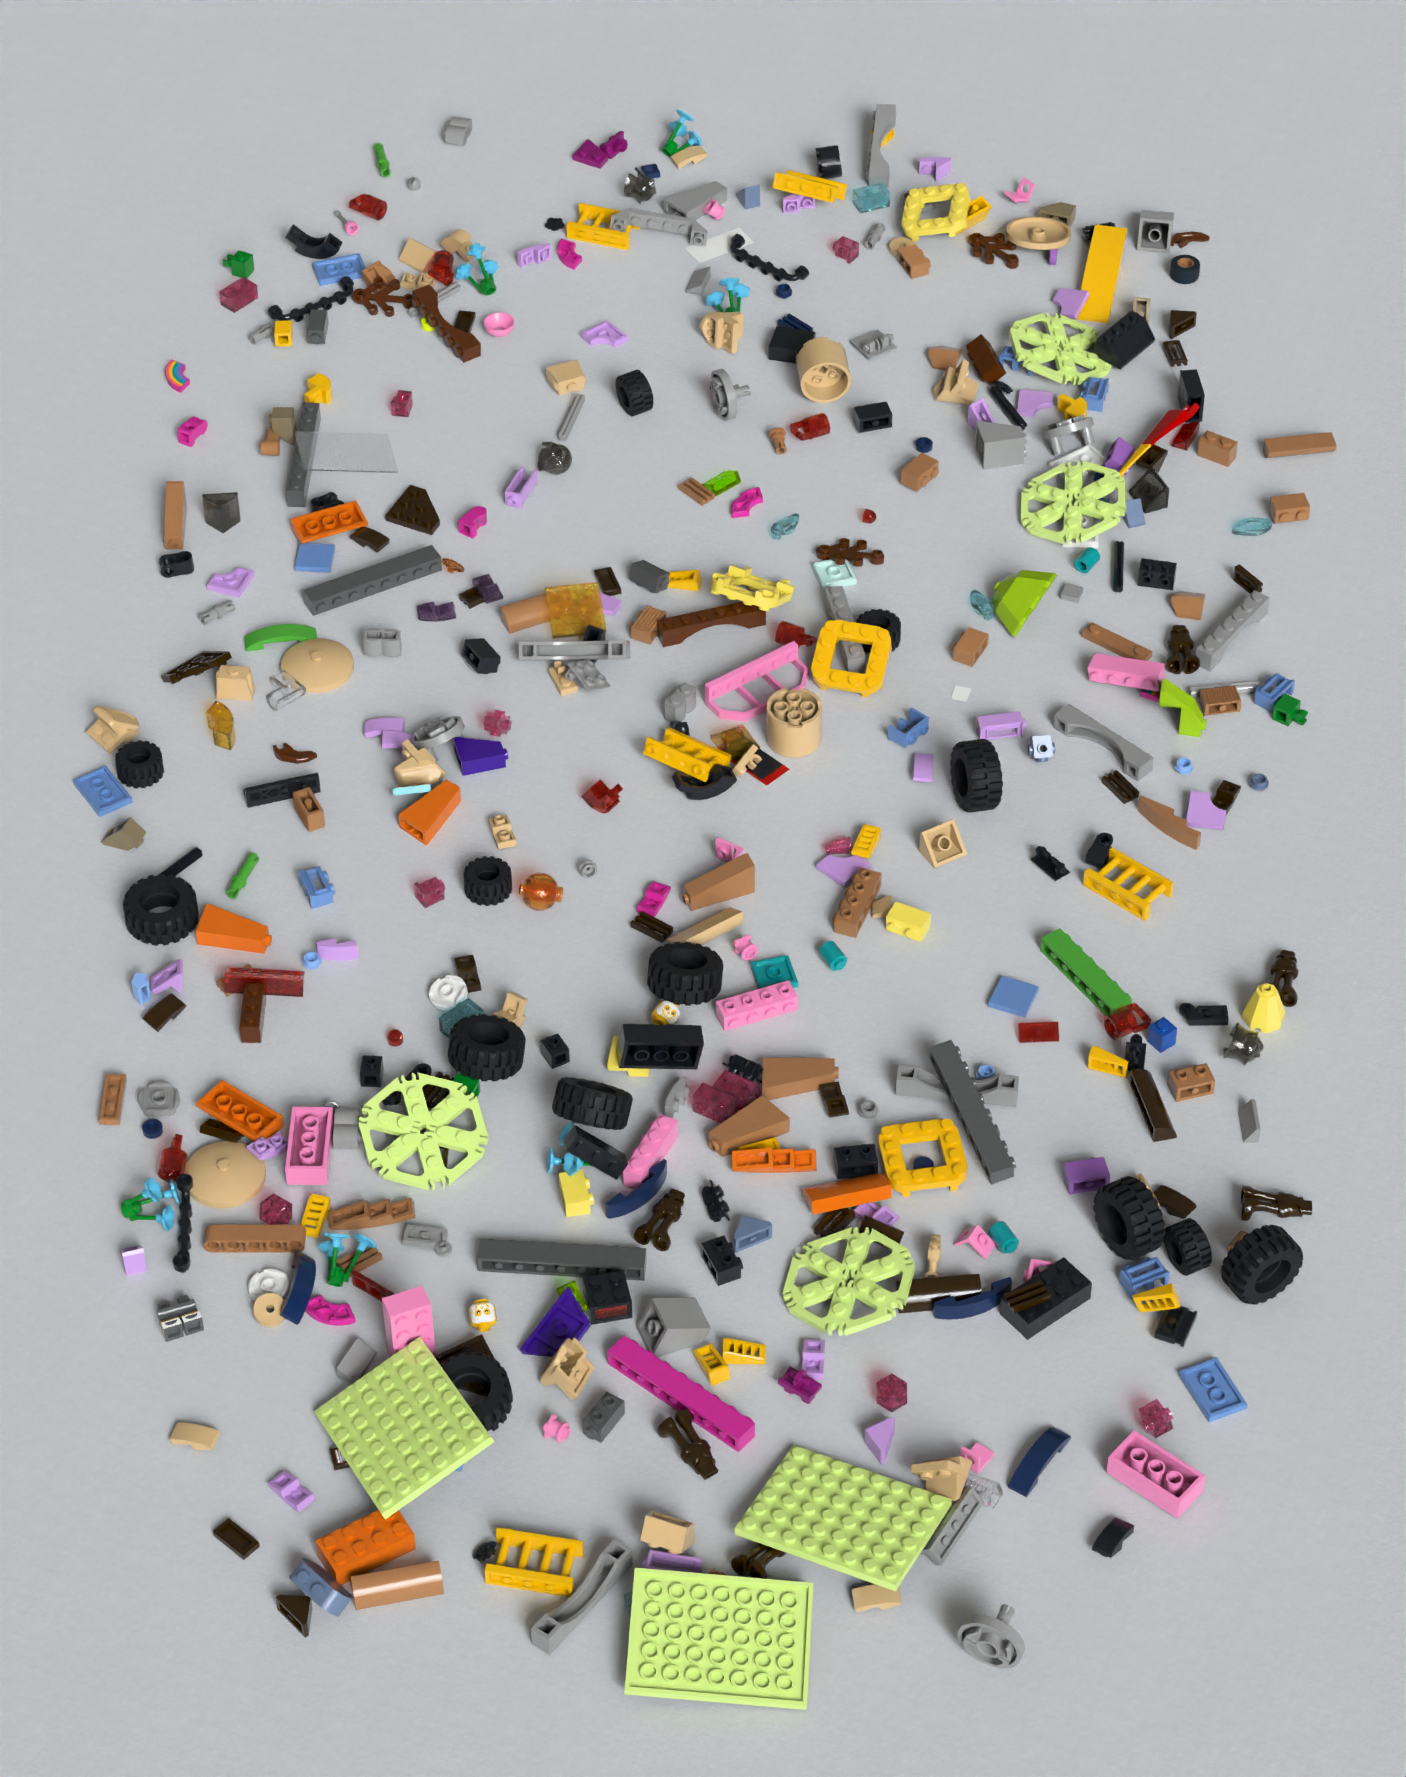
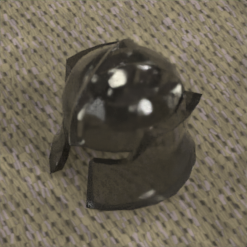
M635 167L637 177L629 173L624 187V195L626 197H633L641 203L642 201L650 200L656 194L655 180L646 176Z
M1237 1022L1229 1034L1233 1037L1229 1048H1224L1223 1058L1236 1059L1245 1066L1247 1062H1251L1261 1056L1260 1052H1262L1264 1046L1258 1036V1031L1247 1030Z

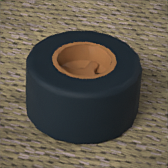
M1179 255L1172 259L1170 277L1173 281L1179 284H1191L1198 280L1200 262L1196 257Z

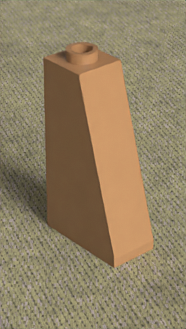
M166 481L165 548L183 549L187 515L184 481Z
M745 853L685 884L684 893L682 894L683 903L687 904L689 909L693 911L755 893V865L749 854Z
M763 1058L762 1095L768 1100L819 1090V1085L833 1083L835 1079H839V1067H835V1058Z
M762 1095L708 1132V1146L713 1152H717L721 1157L732 1154V1151H737L739 1146L788 1133L790 1131V1118Z

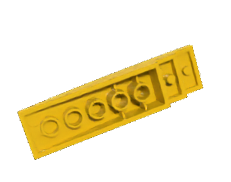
M1095 225L1081 290L1088 291L1090 296L1076 320L1109 322L1122 264L1127 228Z

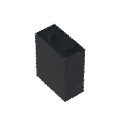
M776 326L769 344V360L796 364V355L804 347L803 344L816 338V332Z
M1197 369L1180 370L1178 400L1181 409L1187 404L1190 406L1195 402L1200 407L1185 423L1202 422L1205 394Z

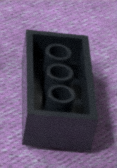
M622 1024L616 1048L619 1068L697 1070L704 1046L701 1025Z
M1064 1257L1014 1289L1016 1290L1042 1280L1043 1286L1047 1287V1292L1051 1293V1300L1015 1314L1005 1302L1004 1296L1000 1300V1315L1027 1340L1091 1299L1092 1282Z

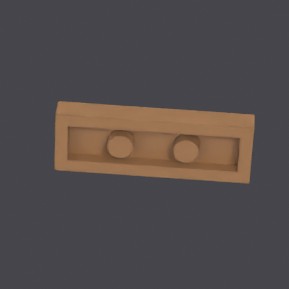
M106 1074L99 1115L100 1125H120L127 1082L126 1074Z

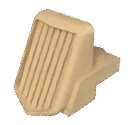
M708 312L699 324L701 332L706 338V343L715 349L722 347L731 354L736 353L738 339H741L743 336L744 315L741 312Z
M963 359L956 369L949 366L941 380L932 390L937 401L968 405L974 402L978 382L967 377L969 373L968 361Z
M97 706L93 709V712L99 719L86 731L93 740L111 754L122 742L128 744L139 733L137 730L139 723L136 717L124 711Z
M408 739L402 742V755L405 761L394 769L398 786L440 782L445 775V771L435 762V758L424 747L418 751Z
M575 1337L572 1340L567 1338L562 1343L557 1352L545 1365L540 1377V1382L543 1386L557 1384L570 1400L577 1399L595 1368L585 1357L588 1351Z
M961 1456L927 1460L924 1463L911 1464V1473L920 1476L921 1480H926V1491L950 1498L952 1501H957L962 1494L972 1461Z

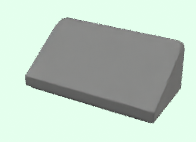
M711 267L694 272L686 293L703 294L711 276Z
M1251 1099L1238 1113L1244 1143H1257L1260 1136L1256 1100Z
M356 1338L337 1366L338 1378L351 1383L356 1382L362 1377L377 1355V1352L361 1339Z

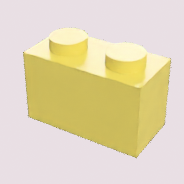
M896 901L886 916V930L920 942L930 928L931 913Z
M583 1169L575 1172L573 1176H569L567 1172L559 1173V1187L566 1217L590 1214V1205H594L592 1192L588 1193V1189H590L589 1178L584 1176Z

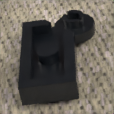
M1183 1003L1179 1006V1013L1188 1018V1026L1228 1025L1227 1005L1197 1006L1195 1008L1190 1003Z

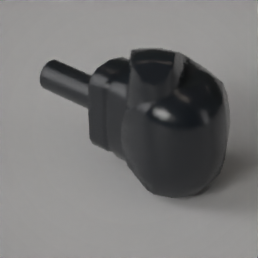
M670 722L671 728L688 736L690 735L687 722Z

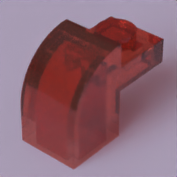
M600 779L581 797L596 811L608 813L620 802L618 793L623 788L617 784L610 790Z

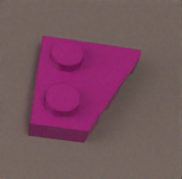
M587 139L573 154V160L601 169L608 161V155L591 140Z

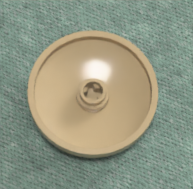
M1022 217L1008 223L1006 226V237L1010 242L1024 248L1050 250L1067 245L1071 240V229L1065 223L1052 218Z
M310 639L297 643L286 651L281 660V672L286 683L299 691L308 693H323L334 690L345 684L350 679L354 670L353 656L349 649L343 644L330 639Z
M220 1141L208 1144L197 1150L185 1165L184 1174H189L193 1179V1188L190 1190V1196L198 1203L211 1208L223 1209L242 1205L253 1199L264 1186L266 1180L264 1160L257 1159L247 1150L246 1146L248 1145L241 1142Z

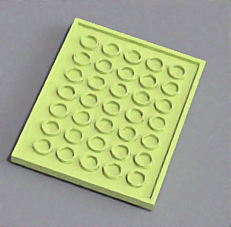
M420 1336L314 1411L385 1519L494 1442Z
M793 1445L736 1525L735 1535L896 1591L950 1509L952 1499Z
M635 1568L624 1694L806 1710L813 1583Z

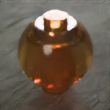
M534 873L528 876L524 883L520 884L519 895H522L523 902L530 909L544 911L551 908L554 902L562 901L563 887H558L555 879L546 873Z

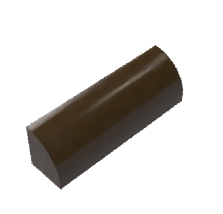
M1132 1069L1129 1083L1153 1142L1177 1138L1152 1074L1145 1069Z
M968 1274L912 1279L906 1306L903 1304L904 1309L898 1308V1312L900 1314L933 1311V1305L936 1301L953 1296L956 1302L982 1294L980 1275ZM901 1280L896 1281L895 1292L899 1289Z

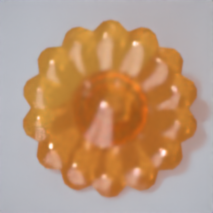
M448 558L442 559L443 564L448 567V572H464L465 569L460 563Z

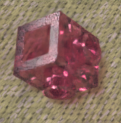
M494 710V713L487 712L484 718V730L490 731V735L501 737V734H507V731L511 729L512 721L510 716L505 715V711Z
M273 1193L260 1203L259 1219L269 1225L288 1224L292 1220V1203Z
M890 1374L876 1383L877 1404L891 1413L907 1404V1383L894 1374Z
M1157 1399L1138 1409L1143 1429L1146 1433L1150 1432L1155 1439L1174 1429L1171 1419H1173L1171 1411L1168 1407L1164 1408Z

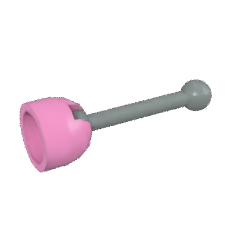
M339 210L335 211V216L345 223V231L349 235L356 234L359 226L354 221H347Z

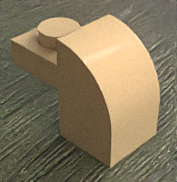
M456 229L440 242L450 255L457 251L466 262L475 257L466 254L469 246L473 243L469 240L472 236L465 230Z
M512 991L508 992L503 1009L494 1012V1015L498 1018H506L509 1022L512 1021L517 1027L521 1028L526 1018L523 1013L528 999Z

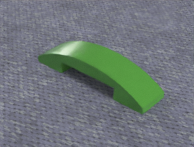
M273 625L246 635L244 637L246 651L263 650V644L293 640H299L300 643L305 640L317 639L316 628L306 625Z

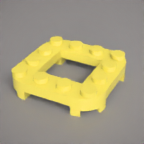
M965 183L911 189L905 201L901 223L905 236L912 238V241H918L919 236L948 233L949 237H954L956 232L962 228L966 229V216L971 198ZM951 200L949 217L920 220L922 208H925V203Z
M730 565L728 573H713L711 593L726 595L731 600H741L745 605L759 606V609L763 611L776 608L790 601L793 596L795 585H789V580L782 579L775 583L751 575L752 567L746 566L745 569H742L735 565ZM746 585L749 589L755 590L756 593L738 586Z

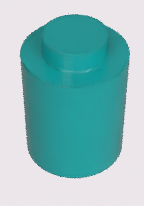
M1087 547L1074 561L1075 568L1081 573H1088L1100 560L1099 552L1093 547Z
M827 941L820 947L819 954L831 970H841L845 967L847 957L834 941Z
M999 1221L990 1227L988 1234L1002 1253H1012L1017 1249L1019 1240L1004 1221Z

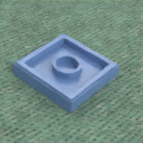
M300 543L295 571L331 572L335 544Z
M1002 976L988 1002V1007L1025 1018L1039 992V986Z

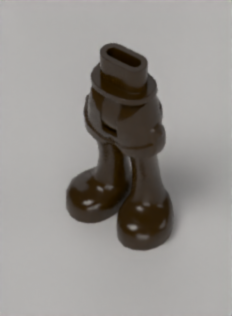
M1174 625L1170 632V639L1167 642L1169 650L1172 651V656L1167 658L1166 667L1170 672L1180 674L1182 671L1180 652H1182L1185 674L1194 673L1200 667V659L1195 655H1191L1194 642L1185 625Z
M1281 950L1280 954L1276 957V961L1271 965L1270 973L1273 977L1269 984L1274 985L1279 993L1280 980L1284 978L1280 999L1284 1006L1293 1007L1298 1000V995L1292 987L1293 980L1297 978L1299 972L1296 965V954L1292 951Z
M1246 1185L1242 1187V1221H1248L1252 1214L1257 1211L1277 1214L1280 1218L1312 1215V1201L1303 1200L1301 1196L1297 1197L1284 1192L1271 1194L1255 1190L1251 1186Z
M671 1189L669 1193H666L653 1206L652 1217L634 1232L636 1242L641 1245H647L652 1238L653 1245L657 1250L667 1251L669 1249L671 1239L668 1235V1229L682 1215L681 1209L684 1205L683 1199L685 1197L683 1192ZM663 1219L661 1225L655 1230L653 1234L655 1226L657 1225L659 1220Z
M681 1410L675 1414V1421L672 1417H668L658 1426V1435L661 1438L672 1437L681 1450V1459L693 1468L698 1475L701 1474L704 1480L718 1473L719 1470L715 1466L716 1461L711 1454V1447L706 1440L700 1439L692 1426L694 1415L690 1410ZM676 1423L680 1428H682L685 1431V1433L691 1441V1444H689L685 1440V1438L677 1428Z
M759 1543L749 1551L736 1555L731 1560V1566L740 1576H744L748 1572L751 1578L767 1579L766 1565L774 1558L784 1556L786 1552Z

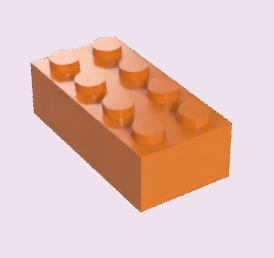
M377 1510L315 1540L317 1557L328 1574L340 1585L351 1581V1576L366 1574L416 1549L414 1532L399 1510L387 1519Z

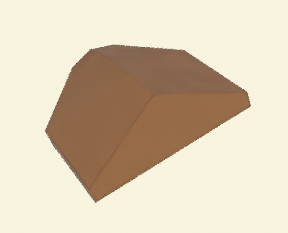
M380 261L361 271L367 287L374 284L376 278H383L384 287L373 291L375 294L388 287L391 280L396 279L392 272L382 265Z
M947 346L930 347L928 356L932 368L946 371L950 366L956 369L963 349Z
M1184 591L1172 594L1170 603L1176 617L1201 620L1205 594Z

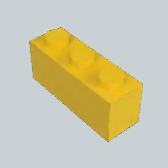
M982 195L969 203L966 216L967 227L966 229L962 228L955 235L986 219L992 206Z

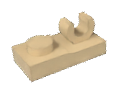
M561 660L554 662V667L548 668V674L559 694L563 696L578 692L575 680L569 681L566 679L565 674L568 668L565 664L562 665Z
M754 744L745 751L733 766L732 771L735 776L741 777L747 770L746 764L753 770L757 766L753 760L757 764L762 760L759 755L754 754L758 749Z

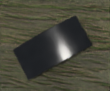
M1114 1518L1100 1533L1092 1546V1551L1100 1553L1104 1557L1112 1558L1122 1549L1123 1541L1134 1532V1525Z

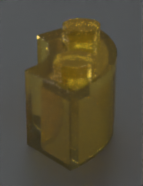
M215 701L206 712L208 728L213 730L214 745L231 750L236 739L233 715L223 703Z

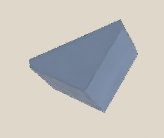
M760 185L746 187L736 193L738 200L745 210L760 206Z
M1140 498L1126 501V513L1122 518L1128 528L1145 525Z
M742 1215L734 1235L735 1253L771 1239V1222Z

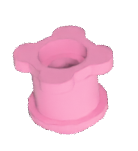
M711 199L703 209V212L717 220L724 216L725 209L723 206L718 205V201Z
M749 934L734 941V952L741 954L744 960L755 958L758 952V946L752 944Z
M552 1414L543 1427L544 1438L548 1439L552 1436L556 1438L557 1442H562L570 1435L569 1423H562L556 1420L557 1415Z

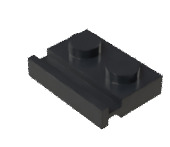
M1183 1306L1165 1310L1155 1331L1154 1338L1171 1344L1177 1343L1180 1344V1347H1184L1197 1318L1198 1311L1192 1312L1188 1310L1189 1308Z

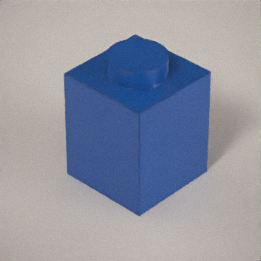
M1162 1017L1149 1025L1147 1042L1162 1053L1176 1044L1177 1028L1165 1017Z

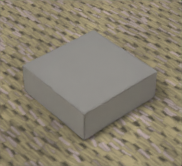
M1066 583L1061 593V599L1078 603L1083 593V587Z

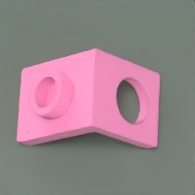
M1022 178L1017 192L1005 191L1004 194L1013 202H1028L1035 184L1026 178ZM1025 184L1029 185V191L1027 193H1024L1023 186Z
M719 837L716 838V858L729 862L739 857L743 852V848Z
M979 1225L962 1231L954 1243L956 1247L968 1242L983 1259L989 1256L996 1245Z
M1031 1259L1029 1269L1024 1271L1023 1281L1026 1282L1033 1275L1042 1272L1039 1269L1040 1266L1049 1267L1055 1262Z
M977 1442L970 1450L962 1446L960 1456L971 1460L970 1470L978 1474L994 1457V1452Z

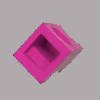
M195 416L188 419L178 428V443L192 447L195 444V439L206 432L208 427L207 421Z
M476 506L458 520L459 533L472 539L477 536V529L487 523L486 508Z

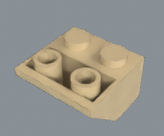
M651 1511L645 1516L640 1541L646 1542L647 1546L659 1548L660 1546L666 1548L669 1553L680 1554L695 1543L694 1523Z

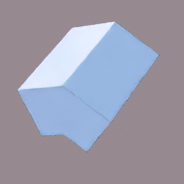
M135 973L131 981L133 996L141 1005L151 999L149 983L146 974Z

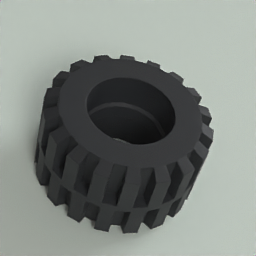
M634 370L617 377L616 393L622 408L631 417L653 408L652 389L647 378L640 370Z
M871 609V611H865L864 614L859 615L856 623L878 626L888 630L891 638L892 652L895 648H898L901 640V621L896 614L890 613L888 610ZM862 644L864 652L870 653L872 645Z
M138 740V742L132 741L130 744H125L123 748L118 749V753L115 755L118 779L121 780L122 784H126L127 787L132 786L135 789H138V787L145 788L146 786H153V783L159 782V779L163 777L162 753L160 748L156 747V744Z
M482 856V858H476L475 861L469 862V866L465 867L463 873L464 891L466 897L471 899V902H477V905L480 906L482 904L485 906L493 904L494 906L510 897L509 894L512 893L511 868L506 861L502 862L501 858L496 859L494 856Z
M1187 1218L1165 1228L1164 1245L1166 1252L1174 1267L1182 1275L1188 1276L1210 1266L1212 1263L1211 1247L1205 1232L1195 1220Z

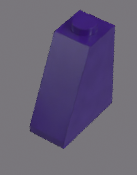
M453 738L454 753L462 776L506 767L508 752L506 748L503 749L500 741Z

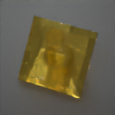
M744 724L710 735L716 747L731 754V759L743 755L753 744L760 749V746Z

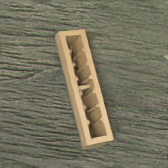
M730 907L667 939V942L670 944H674V942H691V944L703 945L742 925L744 921L743 912Z

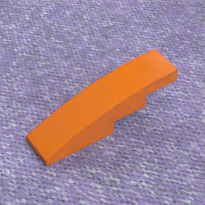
M761 1148L732 1151V1171L750 1173L817 1171L816 1150L795 1151L794 1148L780 1150Z

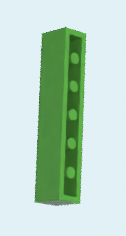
M1059 928L1041 937L1040 951L1111 1022L1131 1012L1132 999L1130 995L1125 993L1118 983L1107 975L1105 970L1101 969L1079 945L1072 941L1068 934H1065Z

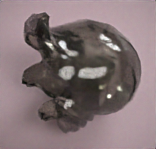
M542 442V445L546 446V448L541 449L539 453L537 469L540 472L545 471L555 475L565 473L572 463L570 450L562 444Z

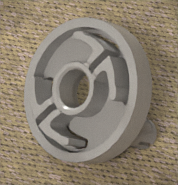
M724 369L712 371L709 386H711L715 403L714 410L724 421L734 419L737 414L736 399L749 396L751 392L745 390L750 388L748 385L741 387L738 384L732 385L731 379Z
M1084 415L1048 425V430L1042 431L1044 439L1050 441L1053 455L1064 452L1060 437L1071 432L1081 431L1084 446L1095 443L1091 427L1094 425L1092 417L1085 418Z
M451 716L444 719L438 717L417 729L410 741L418 751L425 747L437 763L439 759L433 747L439 746L455 737L464 738L462 731L465 725L460 716Z
M1007 1604L1001 1605L996 1618L980 1614L966 1617L957 1633L960 1645L970 1656L996 1668L1016 1666L1025 1651L1022 1637L1015 1629L1008 1625L1015 1610L1013 1607H1010L1006 1613L1009 1606Z

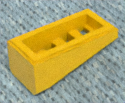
M699 570L669 572L668 588L691 591L700 590L702 577Z
M864 824L851 854L869 859L880 841L881 828Z
M1092 1045L1088 1057V1069L1126 1078L1129 1061Z
M317 1194L310 1195L301 1221V1226L306 1228V1236L319 1238L331 1208L329 1197ZM307 1225H310V1226H315L316 1228H311V1227H306V1226H307Z
M1172 1283L1132 1295L1140 1312L1169 1310L1180 1307V1297Z
M723 1338V1359L726 1364L765 1365L766 1345ZM755 1352H759V1357L755 1356Z
M712 1343L693 1350L694 1357L712 1386L730 1379L729 1367Z

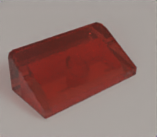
M1200 422L1183 424L1171 446L1187 451L1199 432Z
M1058 1022L1018 1023L1019 1042H1059Z
M354 1269L352 1270V1280L355 1287L381 1302L382 1298L394 1295V1292Z

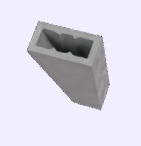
M714 181L665 198L664 213L698 220L705 215L703 209L711 199L718 201L719 206L727 201V187Z

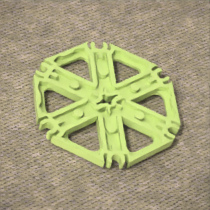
M1044 313L1015 321L1013 327L1010 328L1008 335L1015 359L1017 358L1018 362L1024 361L1022 366L1026 367V369L1062 384L1063 381L1064 384H1067L1069 380L1073 385L1076 382L1077 385H1080L1084 381L1088 382L1089 377L1101 378L1106 376L1109 370H1111V364L1098 358L1096 354L1085 351L1095 347L1096 340L1099 337L1097 336L1098 331L1061 314L1058 316L1055 313L1054 317H1051L1047 313L1045 317ZM1041 321L1045 325L1047 334L1037 331L1028 325ZM1063 324H1068L1070 327L1084 332L1067 338ZM1019 340L1034 345L1036 348L1025 350L1021 347ZM1055 360L1058 371L1041 364ZM1075 363L1092 371L1080 373L1076 370Z
M1077 461L1075 466H1071V462H1068V467H1066V463H1063L1030 480L1031 482L1027 483L1029 489L1023 488L1021 493V524L1027 528V532H1030L1031 535L1064 545L1065 539L1068 545L1072 539H1076L1078 544L1081 538L1083 543L1116 526L1120 522L1119 516H1125L1126 480L1124 477H1120V473L1117 470L1083 461L1082 466L1080 461ZM1086 470L1104 474L1103 478L1083 487V473ZM1058 473L1065 474V490L1043 484L1045 480L1054 477ZM1118 490V501L1116 503L1110 504L1098 500ZM1073 498H1075L1074 506L1072 505ZM1029 500L1050 504L1034 513L1028 511ZM1083 515L1103 520L1090 528H1082ZM1064 517V529L1062 531L1056 532L1043 528Z
M418 1072L417 1077L419 1080H416V1075L412 1073V1080L406 1081L404 1075H401V1083L397 1077L362 1108V1114L368 1117H359L358 1127L369 1166L371 1165L372 1170L376 1167H381L379 1176H383L385 1180L429 1190L428 1183H430L431 1189L435 1190V1182H441L444 1188L446 1186L445 1179H447L448 1185H451L479 1161L485 1153V1148L479 1147V1145H487L488 1134L477 1096L474 1099L473 1092L470 1095H464L467 1092V1087L463 1086L462 1083ZM431 1084L448 1089L450 1094L431 1111H428L422 1090L423 1086ZM400 1091L408 1116L382 1110L379 1104L392 1092ZM468 1108L473 1113L477 1127L474 1131H466L447 1125ZM426 1128V1132L420 1134V1130ZM376 1130L400 1137L383 1151H376L373 1147L370 1131ZM439 1146L468 1153V1155L453 1169H447L444 1166ZM418 1150L424 1173L421 1176H415L399 1172L396 1168Z
M851 1227L808 1242L807 1246L804 1245L802 1247L805 1254L796 1252V1258H792L782 1293L790 1314L825 1335L826 1330H828L829 1335H832L833 1330L838 1329L839 1336H842L844 1332L845 1336L891 1320L892 1317L896 1316L894 1308L904 1309L903 1304L906 1306L915 1272V1265L906 1247L873 1228L871 1233L868 1227H866L864 1233H859L858 1227H855L854 1231ZM839 1240L848 1241L842 1263L821 1252L820 1249ZM877 1241L892 1250L890 1255L866 1263L872 1242ZM799 1268H806L823 1278L801 1287L794 1285ZM903 1273L900 1287L896 1292H889L876 1284V1282ZM851 1276L852 1280H850L849 1283L846 1285V1282L850 1279ZM832 1298L828 1315L820 1318L805 1309ZM856 1298L876 1310V1312L855 1320L850 1319Z

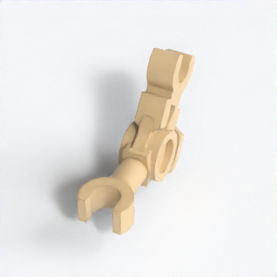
M933 1234L932 1238H930L927 1259L929 1267L924 1278H929L930 1276L939 1277L936 1271L937 1263L940 1260L941 1235Z

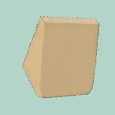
M892 895L872 902V918H886L892 908Z

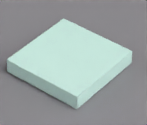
M846 559L844 565H837L833 560L812 563L813 571L822 590L828 587L857 584L854 572Z

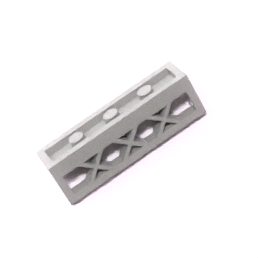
M964 1487L960 1498L957 1501H952L950 1509L920 1553V1555L927 1554L935 1565H942L984 1503L973 1487Z

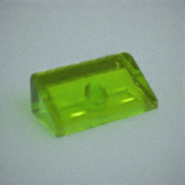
M726 470L702 485L715 493V496H718L740 484L741 479L738 471Z

